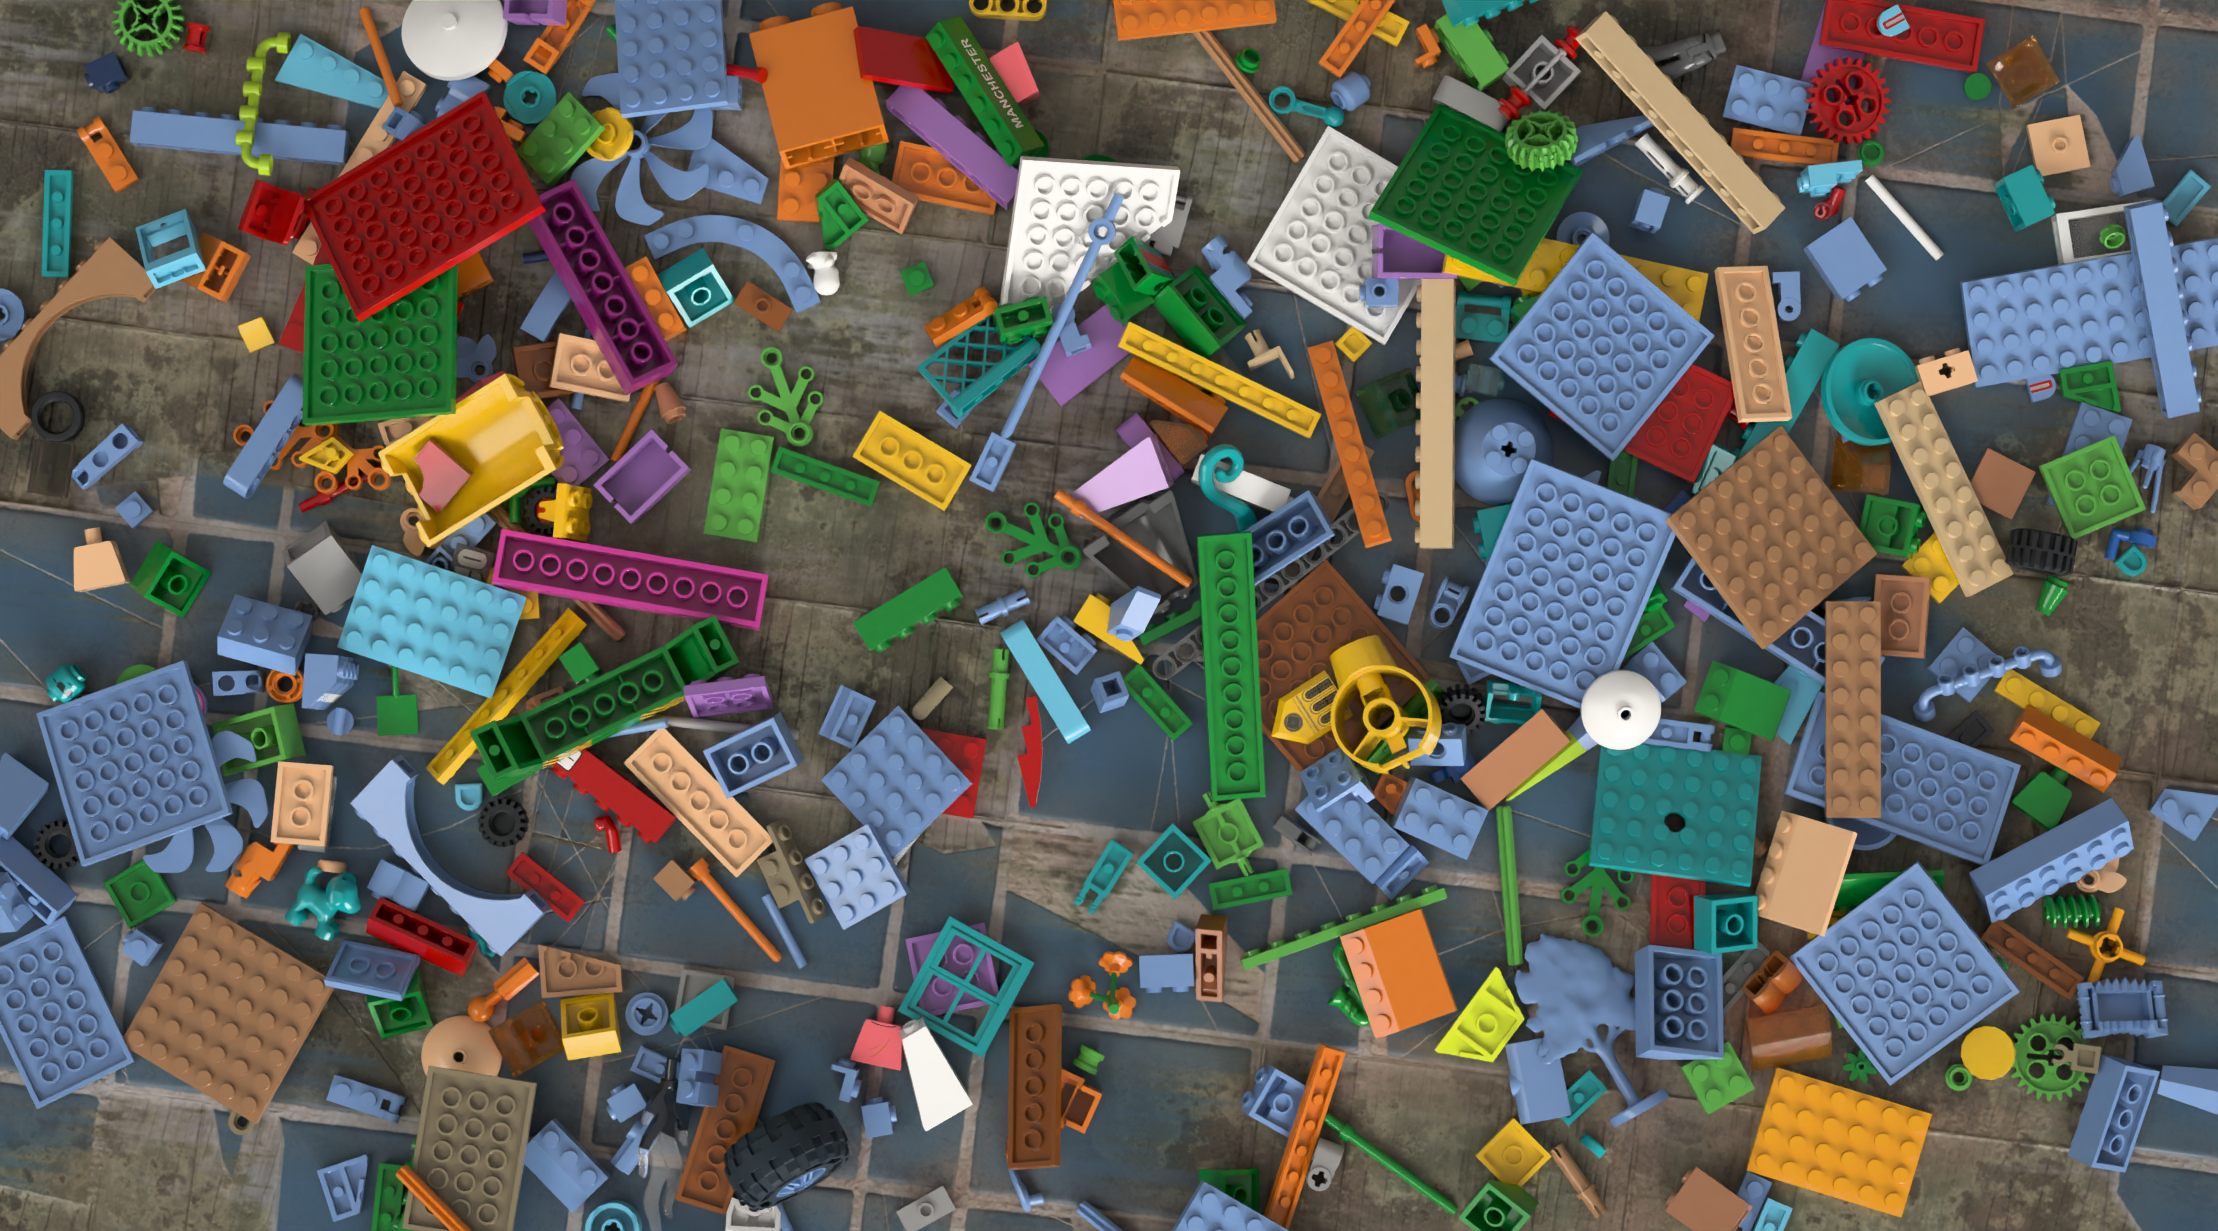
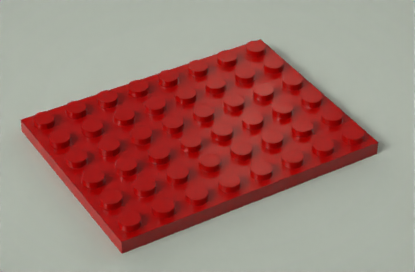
M484 90L308 195L304 200V208L349 304L360 322L546 211L489 96Z

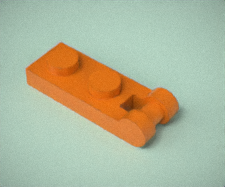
M97 116L92 120L93 123L86 127L81 126L76 131L110 185L118 194L139 181L140 178L103 119ZM100 132L103 138L94 142L91 136Z
M979 287L975 290L974 296L957 304L954 308L934 318L923 327L937 348L993 314L998 304L991 297V293L986 287Z

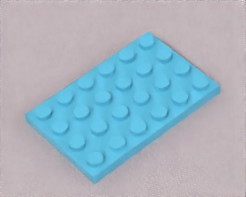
M372 545L337 647L492 699L527 597Z

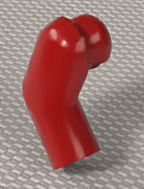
M608 815L596 817L594 819L595 829L597 831L605 830L608 852H620L622 849L619 831L611 817Z

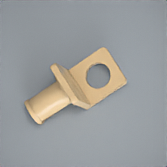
M1259 329L1253 331L1257 342L1254 340L1251 332L1245 336V340L1255 355L1254 359L1247 362L1250 371L1279 357L1290 379L1294 378V372L1280 346L1269 349Z

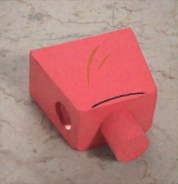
M880 1005L877 1020L866 1018L850 1060L901 1070L903 1045L899 1031L903 1029V1025L893 1023L896 1008Z

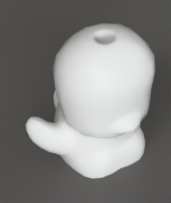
M813 252L806 258V262H809L808 269H814L815 271L813 279L814 288L821 295H832L840 286L839 272L834 266L837 252Z

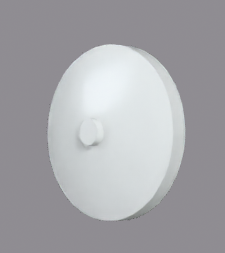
M413 0L405 13L402 23L404 49L416 67L430 77L446 81L472 77L483 71L496 59L505 43L508 23L507 20L503 19L504 7L500 0Z

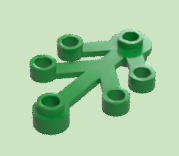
M1029 502L1024 506V514L1030 519L1035 535L1008 523L1005 516L1000 512H992L987 516L985 525L991 533L999 534L1004 532L1029 544V546L1015 551L1008 550L1002 554L1001 561L1007 567H1012L1017 561L1041 552L1053 555L1054 557L1040 563L1030 562L1026 565L1025 572L1027 576L1037 578L1042 572L1058 566L1064 570H1074L1082 562V552L1076 545L1069 543L1063 526L1064 518L1058 513L1050 515L1048 524L1050 528L1055 530L1059 546L1048 541L1039 516L1040 508L1035 502ZM1034 505L1037 508L1035 515L1027 513L1028 506ZM1053 517L1061 519L1059 526L1055 527L1051 524ZM994 518L1001 520L999 528L991 526V521ZM1067 552L1073 553L1074 560L1066 562L1064 554ZM1006 554L1014 556L1012 563L1008 564L1004 561ZM1031 565H1036L1039 568L1036 575H1031L1028 572V568Z
M1591 839L1589 841V849L1574 861L1565 863L1564 872L1567 876H1577L1580 873V868L1589 863ZM1569 864L1577 866V871L1574 874L1568 872L1567 867ZM1595 866L1594 870L1572 887H1566L1560 893L1563 902L1573 903L1580 893L1592 885L1588 916L1581 923L1583 932L1592 937L1598 936L1604 929V923L1599 917L1603 887L1614 900L1613 904L1616 909L1626 910L1630 906L1629 897L1621 893L1605 872V868ZM1615 869L1619 882L1628 884L1633 880L1634 873L1632 871H1628L1630 878L1627 881H1623L1621 873L1625 870ZM1567 890L1573 892L1572 900L1568 901L1564 898V893ZM1620 897L1626 899L1627 904L1625 907L1621 908L1618 906L1617 900ZM1591 920H1594L1597 924L1596 929L1593 931L1587 928V923Z

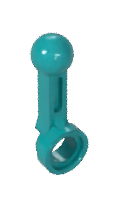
M1277 87L1269 95V104L1276 113H1301L1324 120L1325 124L1332 128L1339 127L1344 122V112L1339 107L1324 108L1296 99L1294 92L1288 87ZM1286 94L1290 97V103L1287 107L1280 108L1275 104L1278 95Z

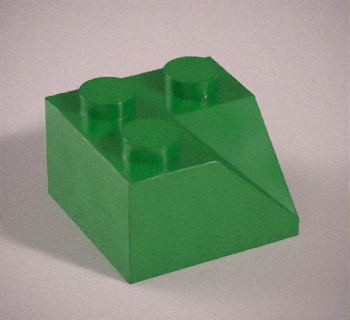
M1488 1180L1468 1201L1458 1218L1474 1231H1519L1531 1217L1539 1201L1519 1185Z

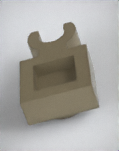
M2073 1043L2071 1051L2062 1044L2053 1045V1048L2062 1050L2063 1057L2058 1060L2051 1059L2052 1063L2062 1065L2068 1061L2070 1062L2069 1070L2098 1074L2101 1047Z

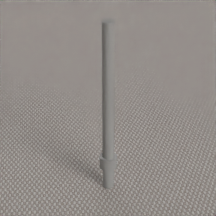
M656 714L646 719L652 720L667 717L669 726L728 733H736L753 725ZM789 728L794 740H798L799 729Z

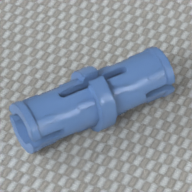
M1024 588L1004 598L999 596L996 598L997 601L978 609L976 608L977 616L988 612L987 615L979 618L981 625L1002 615L1006 617L1009 615L1008 612L1027 604L1029 605L1028 597L1017 601L1018 598L1027 595Z

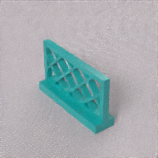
M993 314L954 337L917 366V370L948 403L954 415L959 419L1037 358L1041 345L1035 338L1032 339L1030 336L1022 337L1025 342L1018 347L1006 346L1007 341L1004 342L1003 346L988 345V333H997L996 327H989L990 318L993 317ZM974 331L986 332L985 344L969 343V335ZM953 347L965 348L964 360L948 359L949 351ZM968 348L984 350L983 362L967 361ZM987 350L1003 351L1002 360L998 363L986 362ZM933 363L945 364L944 376H932L927 368ZM948 364L963 366V377H947ZM966 366L982 367V376L978 379H967ZM946 382L962 383L961 392L952 398L945 390Z

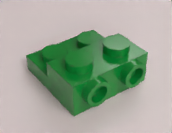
M1867 494L1859 530L1875 551L1912 559L1913 553L1917 554L1920 549L1921 540L1917 538L1919 527L1923 528L1925 525L1926 512H1923V506L1919 504Z

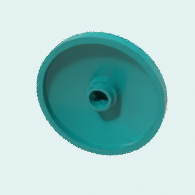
M1877 338L1853 341L1836 351L1825 367L1821 381L1823 407L1833 427L1848 440L1866 446L1890 443L1892 440L1874 403L1919 382L1911 359L1893 343Z

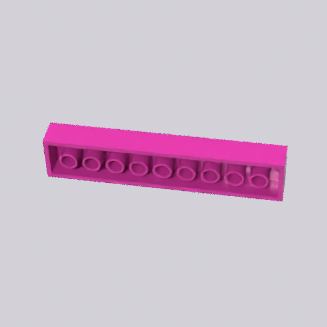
M501 529L492 583L494 586L698 621H703L715 615L721 625L759 631L769 575Z

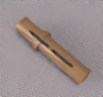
M1563 1142L1548 1151L1549 1154H1551L1576 1190L1577 1198L1583 1200L1594 1219L1599 1217L1600 1214L1605 1213L1608 1207H1606L1596 1193V1186L1593 1183L1590 1184L1565 1148Z

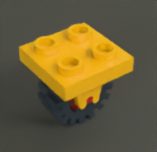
M557 483V488L541 487L539 488L540 491L535 490L532 492L534 497L529 496L527 501L531 502L530 505H525L524 507L525 510H529V513L524 514L525 519H530L527 524L529 527H534L532 529L534 532L555 538L587 542V535L590 533L589 511L593 503L590 488Z

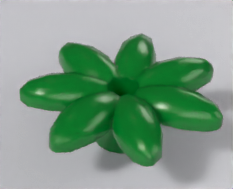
M1861 1049L1857 1057L1852 1053H1847L1851 1063L1843 1065L1842 1069L1852 1071L1849 1077L1851 1082L1859 1076L1861 1081L1866 1084V1073L1876 1074L1877 1070L1869 1066L1872 1062L1868 1057L1865 1059V1053Z

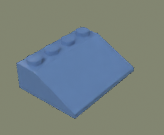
M1647 945L1635 952L1636 1057L1658 1060L1724 1058L1722 953L1710 954L1698 950Z

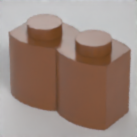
M1775 951L1764 960L1760 970L1753 973L1745 981L1741 990L1766 1014H1770L1780 1006L1785 995L1799 985L1803 975L1789 959L1779 951Z

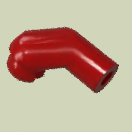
M1834 186L1830 198L1818 203L1814 207V216L1819 220H1825L1836 215L1840 210L1846 189Z

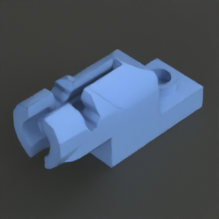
M1219 234L1201 250L1212 270H1217L1210 276L1209 280L1240 317L1245 320L1252 314L1250 307L1253 304L1244 293L1239 295L1237 291L1251 280L1250 268L1235 250L1229 254H1223V251L1228 246V242Z

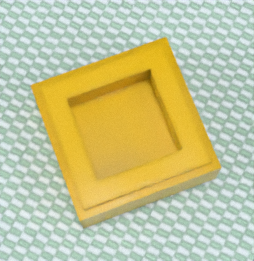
M1352 326L1335 345L1354 363L1372 345V342L1361 331Z

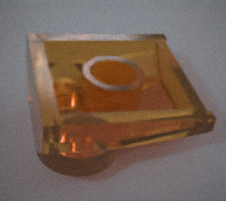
M2034 36L2029 37L1986 63L2005 93L2012 109L2019 107L2061 82Z

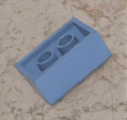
M557 1118L552 1119L527 1144L524 1164L572 1213L612 1176Z

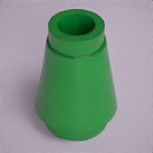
M2049 575L2047 580L2044 579L2036 610L2050 616L2069 592L2067 590L2069 583L2053 575Z

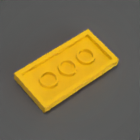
M881 411L878 412L852 456L944 512L972 467L968 462Z

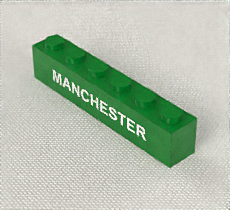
M958 16L939 21L925 38L1007 165L1010 167L1020 164L1021 156L1034 157L1045 145L962 17Z

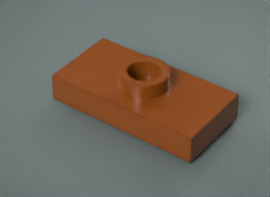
M749 281L746 282L733 303L777 332H780L793 309Z

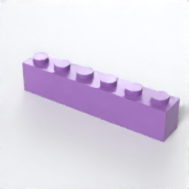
M900 85L886 100L887 109L1004 209L1008 210L1014 204L1019 166L1015 168L1013 166L1009 167L998 149L993 150L989 147L987 140L979 132L973 133L969 130L967 123L960 116L950 114L947 111V106L940 99H933L927 94L925 89Z

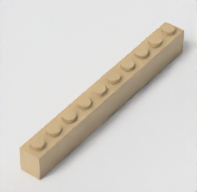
M1605 11L1595 17L1575 38L1578 43L1753 234L1765 230L1785 209L1780 202V198L1762 183L1763 181L1757 173L1751 171L1745 164L1743 157L1731 149L1724 136L1717 133L1710 126L1708 119L1691 105L1690 99L1679 92L1673 85L1671 78L1658 69L1652 57L1645 54L1637 46L1636 40L1619 26L1618 20Z
M1421 279V286H1417V302H1421V312H1417L1416 316L1417 328H1421V339L1416 341V354L1421 355V366H1416V381L1421 382V393H1416V409H1421V419H1416V436H1420V446H1416L1415 453L1416 462H1420V473H1416L1415 487L1420 489V500L1415 501V515L1420 516V527H1415V543H1420L1421 549H1454L1456 281L1454 279Z

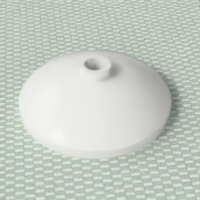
M1615 670L1598 677L1587 688L1581 703V720L1587 733L1598 744L1616 750L1630 749L1647 740L1655 731L1661 715V702L1655 687L1641 674L1629 670ZM1629 710V715L1626 718H1621L1622 711Z

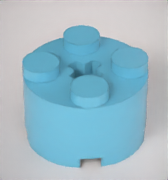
M611 1200L599 1205L589 1215L585 1225V1231H611L608 1225L615 1222L620 1231H642L640 1213L632 1205L621 1200Z

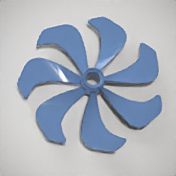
M618 73L604 74L591 78L584 87L582 96H601L615 109L620 110ZM710 108L695 109L692 119L683 127L650 139L646 134L667 113L647 115L641 130H633L632 142L635 139H641L642 141L639 149L631 150L630 145L625 154L616 160L602 161L593 158L576 167L571 175V180H575L591 210L595 212L600 211L597 189L603 178L629 156L631 160L620 182L615 201L618 215L626 221L649 226L664 215L662 211L647 205L642 196L640 187V159L644 157L657 182L672 199L686 200L701 190L708 183V164H704L700 168L689 172L681 171L660 160L650 150L651 145L684 150H696L705 147L712 137L713 112ZM630 117L631 123L634 128V117Z
M221 731L212 738L211 742L219 767L234 758L256 762L254 746L248 739L231 731ZM241 779L224 784L229 802L248 810L254 827L259 828L269 814L267 798L262 784L255 779ZM220 818L204 824L214 844V855L206 867L207 872L226 871L243 849V838L240 832L228 821ZM193 828L173 835L171 842L162 852L144 855L143 859L149 868L158 873H179L188 869L194 856Z

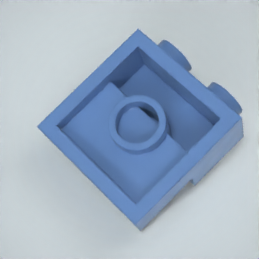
M1267 1063L1265 1068L1261 1067L1257 1071L1254 1078L1256 1084L1252 1091H1247L1243 1095L1241 1111L1289 1138L1306 1085Z

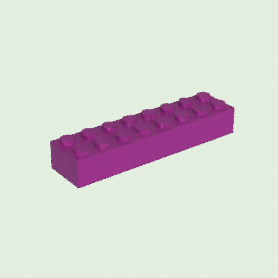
M570 180L540 194L539 197L546 211L528 222L625 395L672 374L678 362L575 180Z

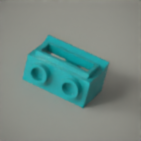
M1487 680L1485 695L1486 718L1484 720L1494 724L1516 723L1522 726L1540 711L1542 694L1514 682ZM1493 694L1508 695V698L1512 701L1519 700V696L1532 697L1531 706L1492 703Z

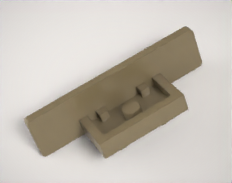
M784 819L767 825V830L777 851L758 859L757 862L778 908L780 909L799 900L810 924L827 917L825 905L817 893L813 878L807 871L802 854L794 842L789 826H787Z

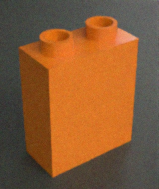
M838 2L824 3L811 10L812 17L791 22L787 16L771 17L759 24L760 31L749 33L757 67H764L768 72L767 80L762 84L785 169L889 142L874 83L871 80L860 78L853 32L858 27V22L853 6L843 9L842 5Z

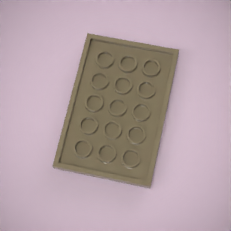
M428 1066L412 1170L472 1231H513L537 1083ZM408 1189L402 1229L450 1231Z

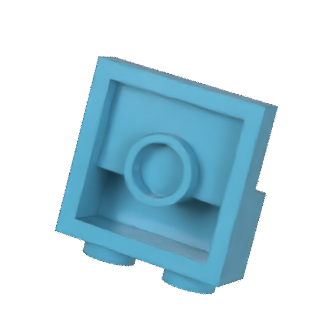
M1862 160L1807 166L1800 172V177H1797L1798 192L1802 194L1810 193V197L1826 196V193L1831 192L1830 190L1837 184L1852 182L1851 179H1855L1863 171Z

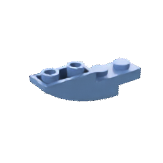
M486 512L450 534L425 562L454 571L455 566L458 567L460 564L458 562L459 553L464 549L473 550L498 521L490 513Z

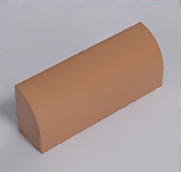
M1541 709L1460 779L1489 811L1571 741V738L1544 709Z

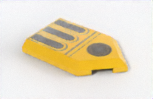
M1325 670L1279 699L1271 733L1272 737L1310 744L1332 729L1330 719L1331 708L1338 690ZM1348 706L1345 712V720L1353 716Z

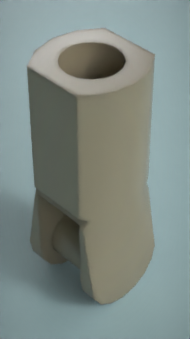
M941 676L912 708V715L917 720L925 719L953 688Z

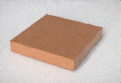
M1987 448L1970 483L1981 506L2008 520H2012L2036 472Z

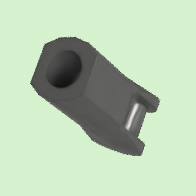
M1285 813L1273 825L1275 830L1311 856L1313 854L1311 851L1317 843L1321 844L1317 837ZM1302 832L1309 836L1303 845L1297 841Z

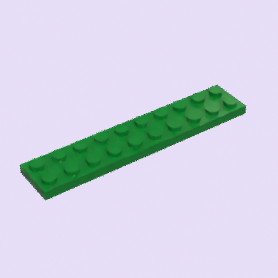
M1241 531L1196 535L1212 801L1266 797L1252 532Z

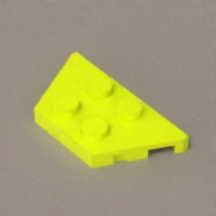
M1494 967L1434 1049L1436 1052L1493 1062L1524 1021V1017L1497 967Z

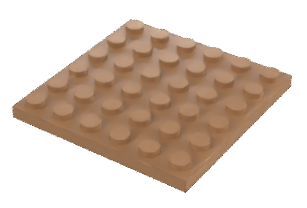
M1782 426L1775 428L1665 519L1666 523L1761 649L1770 646L1877 555L1876 551Z
M199 903L125 1033L124 1039L128 1048L251 1122L258 1124L332 994L334 987L325 986L324 979L326 975L206 904Z

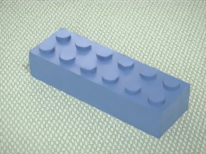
M2110 798L1971 871L1969 875L1977 903L1992 924L1998 920L2006 919L2011 913L2022 907H2029L2045 895L2055 893L2060 887L2070 882L2078 881L2083 875L2093 870L2101 869L2106 863L2115 858L2127 855L2134 849L2129 821L2113 798Z

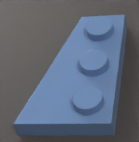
M712 138L705 147L693 151L687 172L700 168L704 164L709 165L708 183L703 188L762 205L769 179Z

